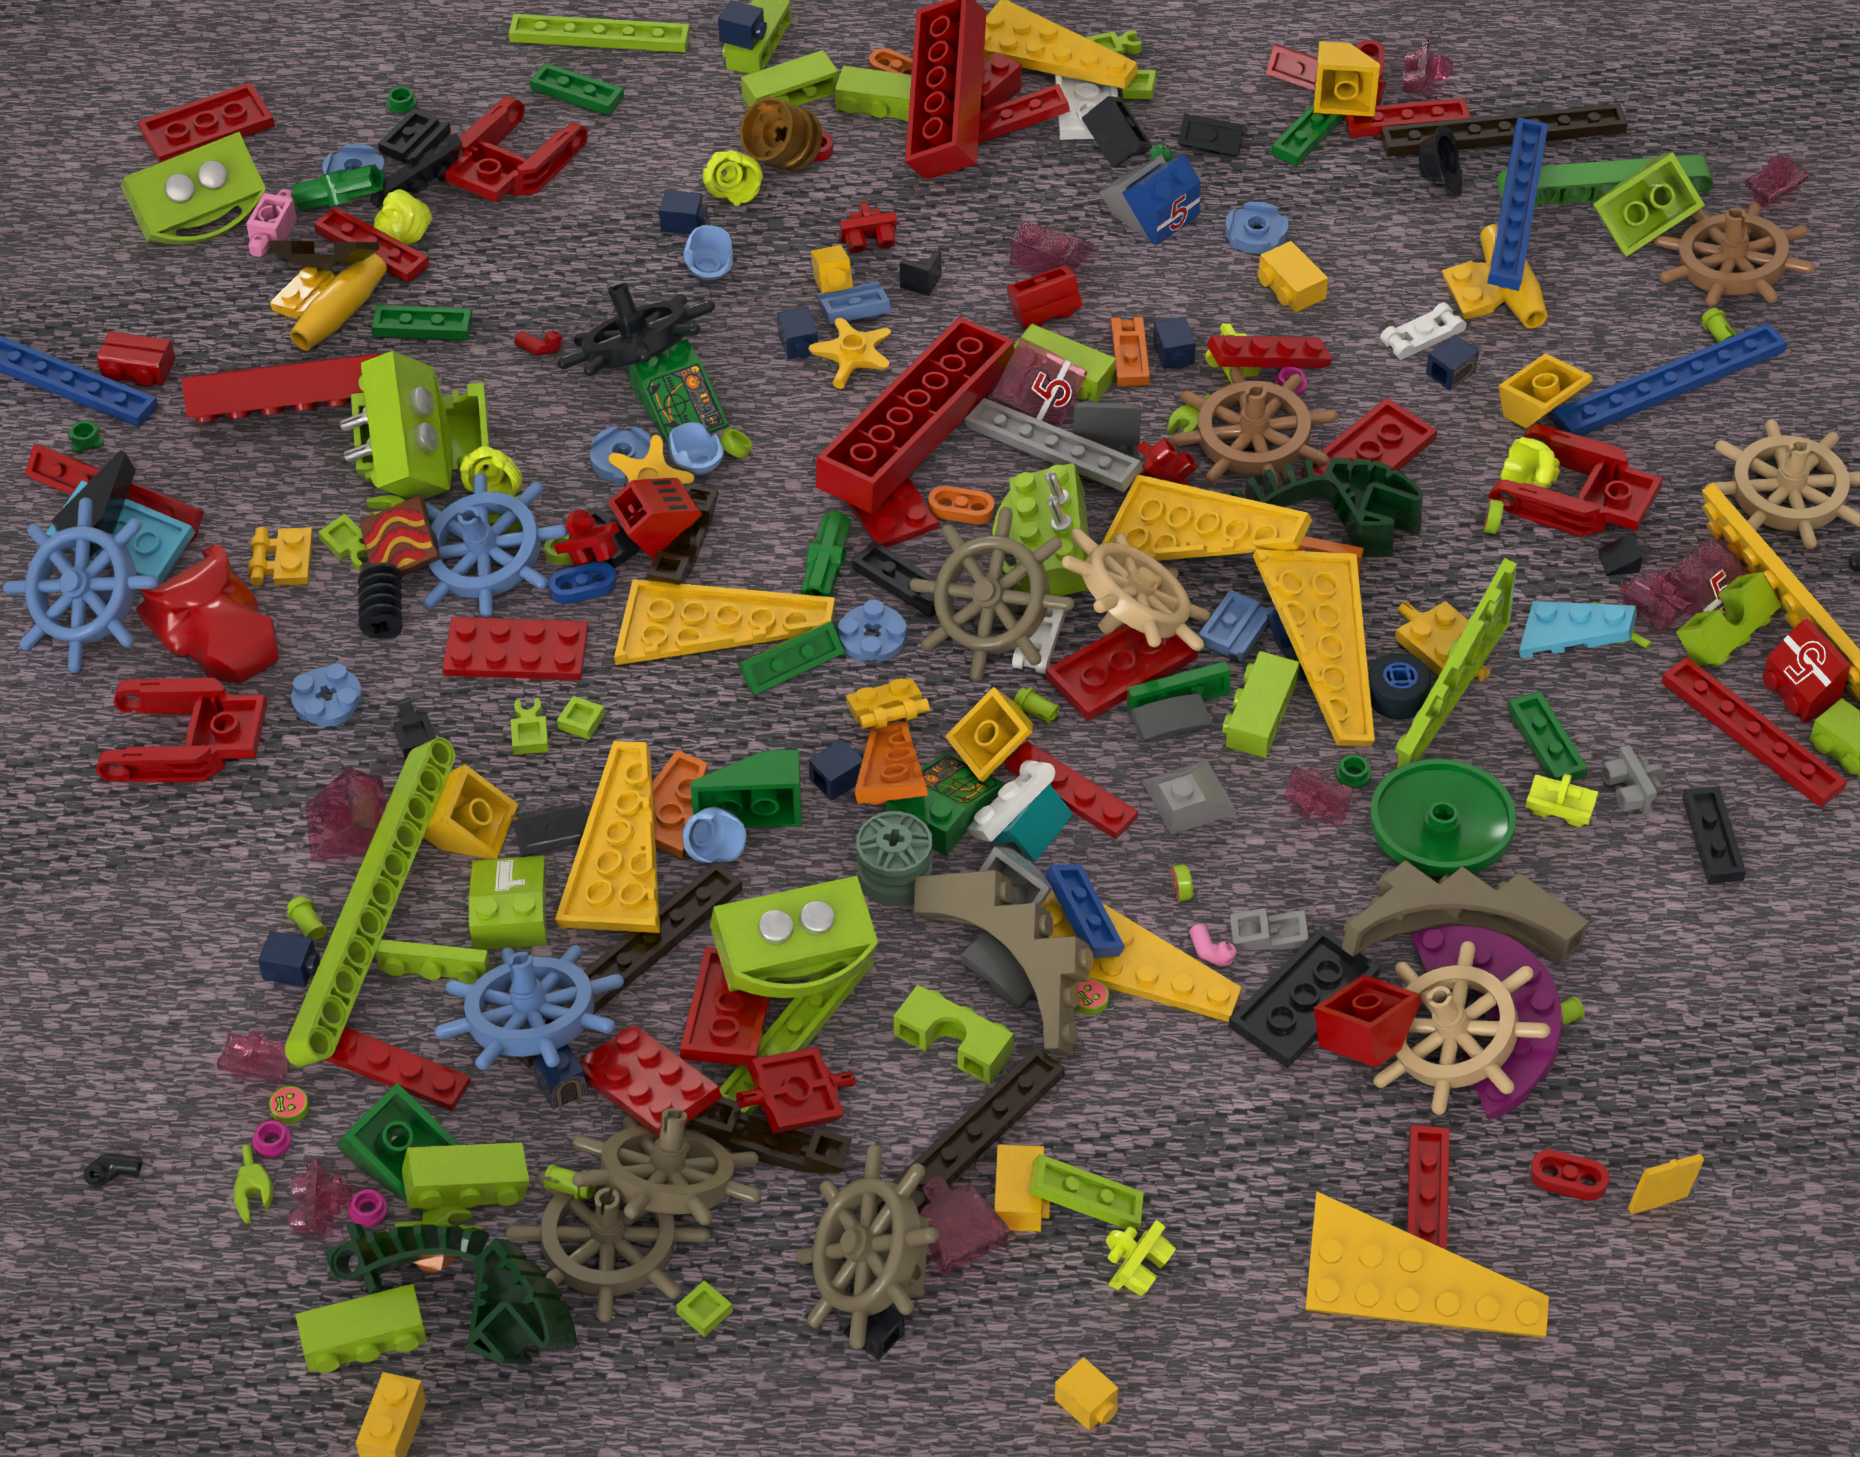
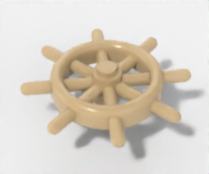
M1770 419L1765 423L1768 437L1750 444L1744 450L1724 440L1716 442V451L1732 459L1736 464L1732 481L1713 483L1724 495L1734 494L1740 507L1750 516L1747 522L1755 531L1763 524L1782 531L1799 532L1804 547L1811 550L1817 545L1813 530L1829 524L1837 516L1856 527H1860V513L1845 505L1850 486L1860 485V472H1848L1842 460L1831 451L1839 440L1837 433H1828L1818 443L1803 437L1782 435L1777 421ZM1775 459L1778 469L1764 461ZM1814 467L1823 473L1821 475H1809ZM1752 470L1767 479L1749 480L1748 473ZM1832 487L1833 494L1829 497L1814 488ZM1759 492H1773L1767 499L1758 494ZM1803 498L1817 506L1806 508ZM1782 502L1790 503L1791 508H1786L1779 505Z
M1074 529L1071 531V539L1089 556L1085 561L1073 556H1065L1062 559V566L1083 576L1087 588L1096 599L1093 607L1097 613L1108 611L1098 623V627L1103 633L1107 635L1126 624L1145 633L1147 642L1151 647H1158L1161 644V638L1177 635L1193 650L1201 651L1203 649L1204 641L1185 623L1189 618L1206 623L1211 614L1208 610L1190 603L1185 589L1177 580L1179 575L1177 568H1165L1151 556L1129 546L1124 534H1117L1114 537V542L1098 545L1082 530Z
M1465 941L1461 944L1457 965L1437 968L1420 977L1406 962H1399L1395 966L1396 974L1407 985L1405 989L1421 994L1419 1007L1424 1004L1432 1013V1018H1414L1409 1033L1432 1034L1412 1049L1409 1048L1406 1037L1401 1051L1395 1054L1397 1060L1376 1074L1373 1082L1378 1088H1384L1407 1071L1420 1082L1435 1087L1431 1108L1433 1113L1437 1115H1442L1447 1109L1450 1088L1469 1086L1487 1077L1502 1093H1512L1514 1083L1500 1067L1511 1055L1517 1038H1546L1550 1034V1027L1545 1023L1519 1022L1518 1013L1510 995L1533 977V969L1529 966H1523L1501 982L1487 971L1472 967L1475 945L1471 941ZM1468 989L1485 994L1465 1009ZM1498 1005L1500 1012L1499 1021L1476 1020L1492 1007ZM1473 1035L1494 1036V1038L1483 1049L1473 1038ZM1442 1045L1439 1064L1423 1060V1058ZM1463 1048L1471 1059L1455 1064L1457 1049Z

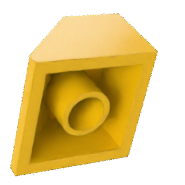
M1319 41L1313 113L1374 117L1380 64L1351 43Z
M1545 353L1498 386L1503 416L1524 428H1528L1593 381V377Z
M464 764L449 773L423 838L440 850L486 859H497L512 822L511 816L515 814L518 803Z

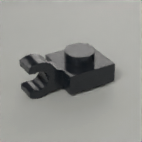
M410 697L396 701L401 721L393 723L394 732L404 758L408 757L412 749L436 738L427 713L416 716Z

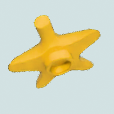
M837 318L835 319V325L839 332V337L834 340L811 344L808 348L812 354L839 364V370L833 380V385L838 389H843L854 370H884L889 367V361L875 347L890 336L891 330L881 328L869 332H859L851 327L845 319Z
M659 435L652 436L648 454L644 459H635L620 453H611L608 460L610 463L624 473L628 483L632 480L678 478L683 484H689L694 481V476L690 472L676 470L666 464L663 457V442Z

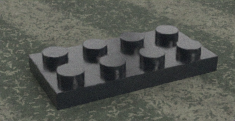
M1321 927L1229 1018L1228 1027L1283 1066L1289 1068L1318 1038L1314 1007L1362 975L1376 979L1380 975L1381 967L1360 952L1352 957L1341 949L1342 940Z

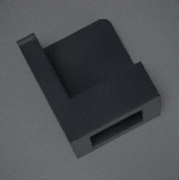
M935 250L926 264L902 259L899 264L900 288L929 296L942 276L941 252Z
M889 1306L877 1314L868 1316L866 1340L862 1349L879 1361L905 1334L904 1315L892 1306ZM851 1324L844 1330V1335L850 1338Z

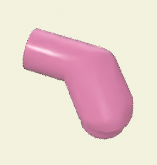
M1198 924L1190 928L1189 934L1199 959L1218 967H1226L1232 963L1233 958L1236 956V948L1230 942L1226 944L1224 941L1219 943V945L1212 943L1207 927L1204 924Z

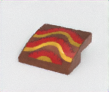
M420 495L359 521L370 564L390 563L400 570L401 576L441 559L437 536L429 524L426 502Z

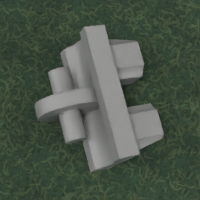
M1626 745L1620 747L1618 758L1603 763L1601 776L1606 785L1609 786L1621 782L1625 783V787L1617 789L1615 796L1622 812L1640 809L1642 814L1645 815L1653 812L1650 805L1655 797H1657V793L1663 790L1661 783L1666 777V771L1661 764L1650 765L1647 760L1639 762L1631 746Z

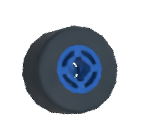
M1403 653L1384 655L1376 660L1369 670L1371 707L1378 714L1390 719L1403 720L1415 717L1430 693L1432 676L1427 665L1419 658Z

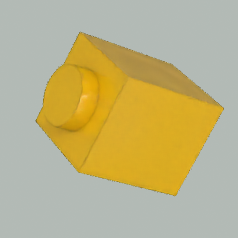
M842 245L811 250L814 279L822 294L853 288L850 259Z
M1083 1357L1055 1382V1401L1090 1431L1096 1424L1105 1425L1115 1416L1118 1410L1119 1388Z

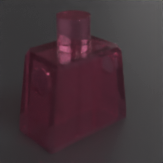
M938 1176L924 1185L923 1190L931 1203L922 1208L921 1216L930 1218L929 1227L937 1229L939 1233L938 1240L928 1245L942 1276L1007 1243L1010 1229L972 1185L967 1184L952 1192L943 1176Z

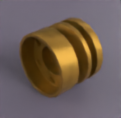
M774 97L759 99L751 105L742 118L740 127L741 144L750 157L792 172L805 169L814 161L820 151L823 139L822 126L816 115L805 108L792 105L787 101Z

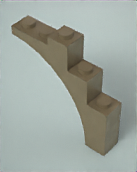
M1405 860L1394 870L1390 868L1384 872L1378 882L1380 887L1379 894L1372 899L1367 909L1359 915L1353 914L1347 920L1343 928L1345 936L1341 949L1353 957L1370 945L1396 934L1443 926H1473L1506 935L1522 945L1538 951L1560 965L1583 943L1589 921L1521 873L1516 874L1508 882L1502 881L1494 889L1470 871L1461 867L1451 876L1445 875L1437 883Z
M996 870L915 877L914 913L926 920L957 922L980 928L992 934L1003 943L1024 968L1036 993L1043 1020L1044 1049L1057 1056H1073V1044H1076L1078 1038L1077 1027L1074 1023V1009L1079 1002V994L1075 982H1089V970L1092 969L1094 964L1090 945L1076 936L1049 938L1053 933V920L1050 912L1036 903L1010 905L1014 898L1011 879Z

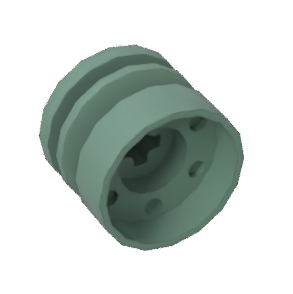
M889 811L872 816L861 825L856 836L858 880L862 892L875 903L889 907L905 906L913 903L915 877L933 875L932 834L926 823L909 813Z

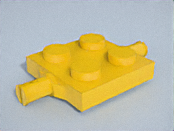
M1405 601V603L1399 606L1398 613L1409 622L1396 629L1394 639L1416 658H1419L1439 677L1449 659V649L1456 638L1460 639L1468 619L1446 601L1426 612H1419L1408 601ZM1482 666L1475 677L1481 682L1489 676L1490 670Z

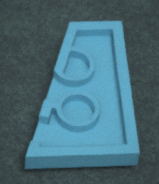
M1533 601L1519 649L1520 658H1533V653L1551 650L1552 654L1565 652V647L1580 644L1591 648L1631 640L1637 617L1636 607L1633 605Z

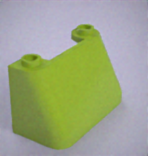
M484 383L467 384V392L463 395L459 394V390H452V396H442L451 436L452 470H460L464 457L469 456L475 449L481 446L490 447L488 400ZM364 393L351 394L352 416L362 413L363 408L366 407ZM366 423L353 428L355 448L367 444V440L370 438L369 425ZM368 455L357 459L356 470L358 475L364 477L365 481L372 482L373 456Z

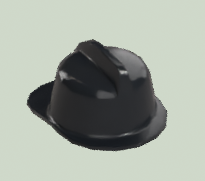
M1440 125L1437 127L1434 136L1426 139L1419 146L1420 171L1425 178L1431 181H1444L1454 195L1460 196L1462 194V172L1459 164L1457 142L1452 131L1446 125Z

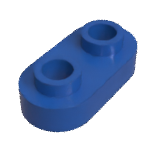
M595 562L557 571L550 577L548 582L550 596L558 603L570 604L608 595L617 585L615 569L608 563Z

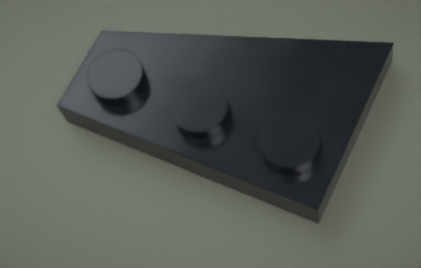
M457 134L447 139L449 144L441 151L435 153L431 149L423 154V158L416 163L414 168L411 169L410 166H404L384 179L383 190L371 193V203L378 208L383 205V200L387 194L394 190L401 189L417 194L427 188L428 182L436 178L439 181L445 180V171L458 160L463 143Z

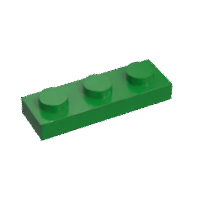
M544 63L530 80L532 91L606 115H610L624 98L622 87Z
M1313 103L1272 145L1271 155L1298 166L1344 118V115L1313 113Z
M376 305L371 328L373 337L468 340L473 317L472 310L468 308Z
M827 621L737 664L748 690L752 695H756L845 652L832 621Z
M1226 661L1128 687V712L1130 714V711L1136 707L1177 696L1200 693L1203 701L1228 695L1230 694L1231 670Z
M1541 691L1508 701V712L1548 778L1562 781L1564 774L1572 775L1571 781L1586 777L1588 767Z

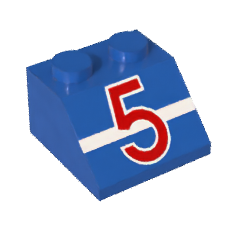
M1185 154L1163 163L1122 192L1150 242L1155 246L1199 215L1200 180Z

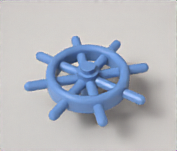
M478 473L473 479L474 494L455 501L443 511L426 502L428 518L433 521L431 529L437 536L441 557L440 560L428 564L439 583L424 598L423 606L426 609H433L450 591L461 597L479 598L480 616L482 618H491L493 616L492 596L512 589L523 579L539 589H544L548 586V579L533 569L540 553L541 541L562 538L568 534L564 524L538 528L528 506L543 491V486L540 482H533L517 499L500 492H487V478L483 473ZM488 514H503L492 527L489 525ZM515 520L523 527L521 532L502 535ZM451 534L464 541L445 545ZM521 545L515 557L502 550L503 548ZM464 556L451 570L443 563V559ZM495 561L504 566L500 570L491 573V564ZM477 563L478 577L464 576Z
M87 497L79 501L78 523L76 527L61 530L49 538L38 524L33 523L28 526V534L40 548L30 563L26 580L7 581L3 584V591L6 594H25L28 610L36 623L20 640V648L24 651L32 649L45 633L53 638L68 642V669L72 673H77L82 668L83 644L99 641L112 633L124 647H131L133 645L134 638L122 622L132 607L136 589H154L159 585V579L155 575H136L133 558L126 547L127 543L141 529V521L136 518L131 519L116 536L91 527L93 503ZM90 543H96L103 550L89 565ZM76 546L74 567L64 554ZM112 562L114 577H100L99 574ZM54 566L62 573L60 579H49ZM62 592L63 594L50 607L48 593ZM86 603L98 616L88 624H85ZM72 605L71 627H66L58 619Z
M578 945L570 946L560 959L532 957L527 952L515 953L512 948H504L501 951V958L504 964L490 970L474 984L457 980L447 982L446 990L449 994L465 998L464 1011L466 1017L438 1025L435 1028V1036L439 1039H446L470 1032L474 1040L485 1048L475 1061V1065L480 1070L489 1068L499 1055L526 1057L542 1054L546 1065L553 1068L560 1063V1057L556 1049L576 1039L586 1028L603 1033L614 1031L615 1022L612 1019L594 1015V995L622 987L624 979L620 974H613L590 981L586 973L574 965L582 955V949ZM557 985L564 987V989L552 992ZM574 1001L571 1008L560 1006ZM489 1004L499 1006V1008L485 1011ZM548 1019L555 1020L551 1023L545 1024V1022H547ZM507 1021L503 1027L494 1025Z

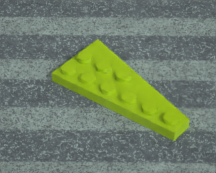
M1506 558L1503 559L1475 612L1469 618L1460 639L1456 638L1448 652L1449 659L1422 708L1417 712L1407 735L1403 734L1396 745L1395 753L1398 754V768L1418 761L1509 627L1517 563Z

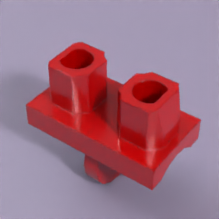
M866 201L859 202V212L849 213L848 220L840 221V241L845 242L850 253L866 251L867 244L865 238L876 236L878 248L894 246L897 226L896 213L881 214L880 208L869 210Z
M1166 438L1161 439L1154 446L1145 441L1137 446L1138 451L1145 456V464L1142 465L1143 471L1139 475L1189 486L1186 478L1197 470L1196 463L1191 454L1183 451L1178 455L1175 446Z
M579 509L572 511L565 523L566 530L570 532L568 540L553 545L557 555L568 552L575 567L590 562L595 556L598 562L605 561L618 552L612 536L620 531L616 521L595 526V519L585 510Z

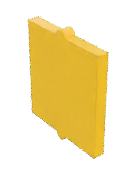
M1701 1153L1679 1160L1673 1159L1669 1163L1645 1169L1628 1206L1630 1214L1657 1208L1687 1197L1704 1161Z

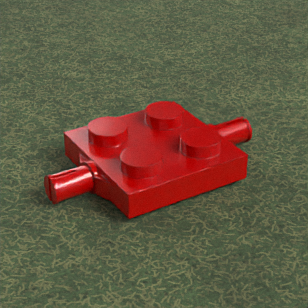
M818 1047L752 1059L748 1063L747 1068L755 1089L738 1092L736 1094V1102H739L738 1106L740 1108L759 1104L765 1112L772 1133L776 1134L839 1120L844 1115L838 1099V1089L853 1087L856 1080L855 1076L852 1077L854 1073L850 1070L832 1074L824 1064Z

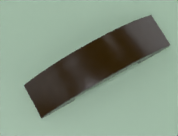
M271 240L269 241V246L282 258L298 265L308 267H341L367 259L379 249V242H334V254H315L314 241Z
M694 484L685 485L686 490L702 512V515L690 528L685 529L665 550L656 552L647 573V579L681 585L687 579L694 568L710 527L718 499V489Z
M724 1097L696 1116L694 1126L722 1145L738 1153L754 1151L757 1153L759 1161L791 1170L812 1173H841L852 1142L851 1138L817 1127L813 1136L796 1130L773 1134L768 1121L741 1113L742 1108L738 1106L739 1102Z

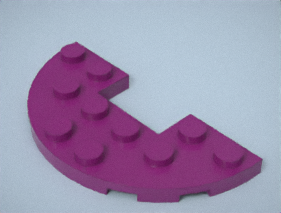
M1443 926L1411 934L1426 973L1437 968L1457 965L1460 947L1465 941H1471L1475 945L1472 967L1487 971L1501 982L1523 966H1529L1533 969V977L1510 995L1515 1004L1519 1022L1545 1023L1550 1027L1549 1036L1546 1038H1517L1511 1055L1500 1067L1514 1083L1512 1093H1502L1488 1077L1474 1084L1488 1120L1505 1115L1531 1096L1530 1091L1538 1084L1542 1077H1547L1559 1053L1558 1045L1561 1031H1563V1012L1553 979L1542 962L1529 949L1514 939L1496 931L1473 926ZM1474 990L1478 999L1485 995ZM1498 1005L1484 1013L1487 1021L1500 1020ZM1491 1042L1485 1043L1480 1046L1483 1049H1485ZM1466 1052L1461 1053L1463 1061L1471 1059Z

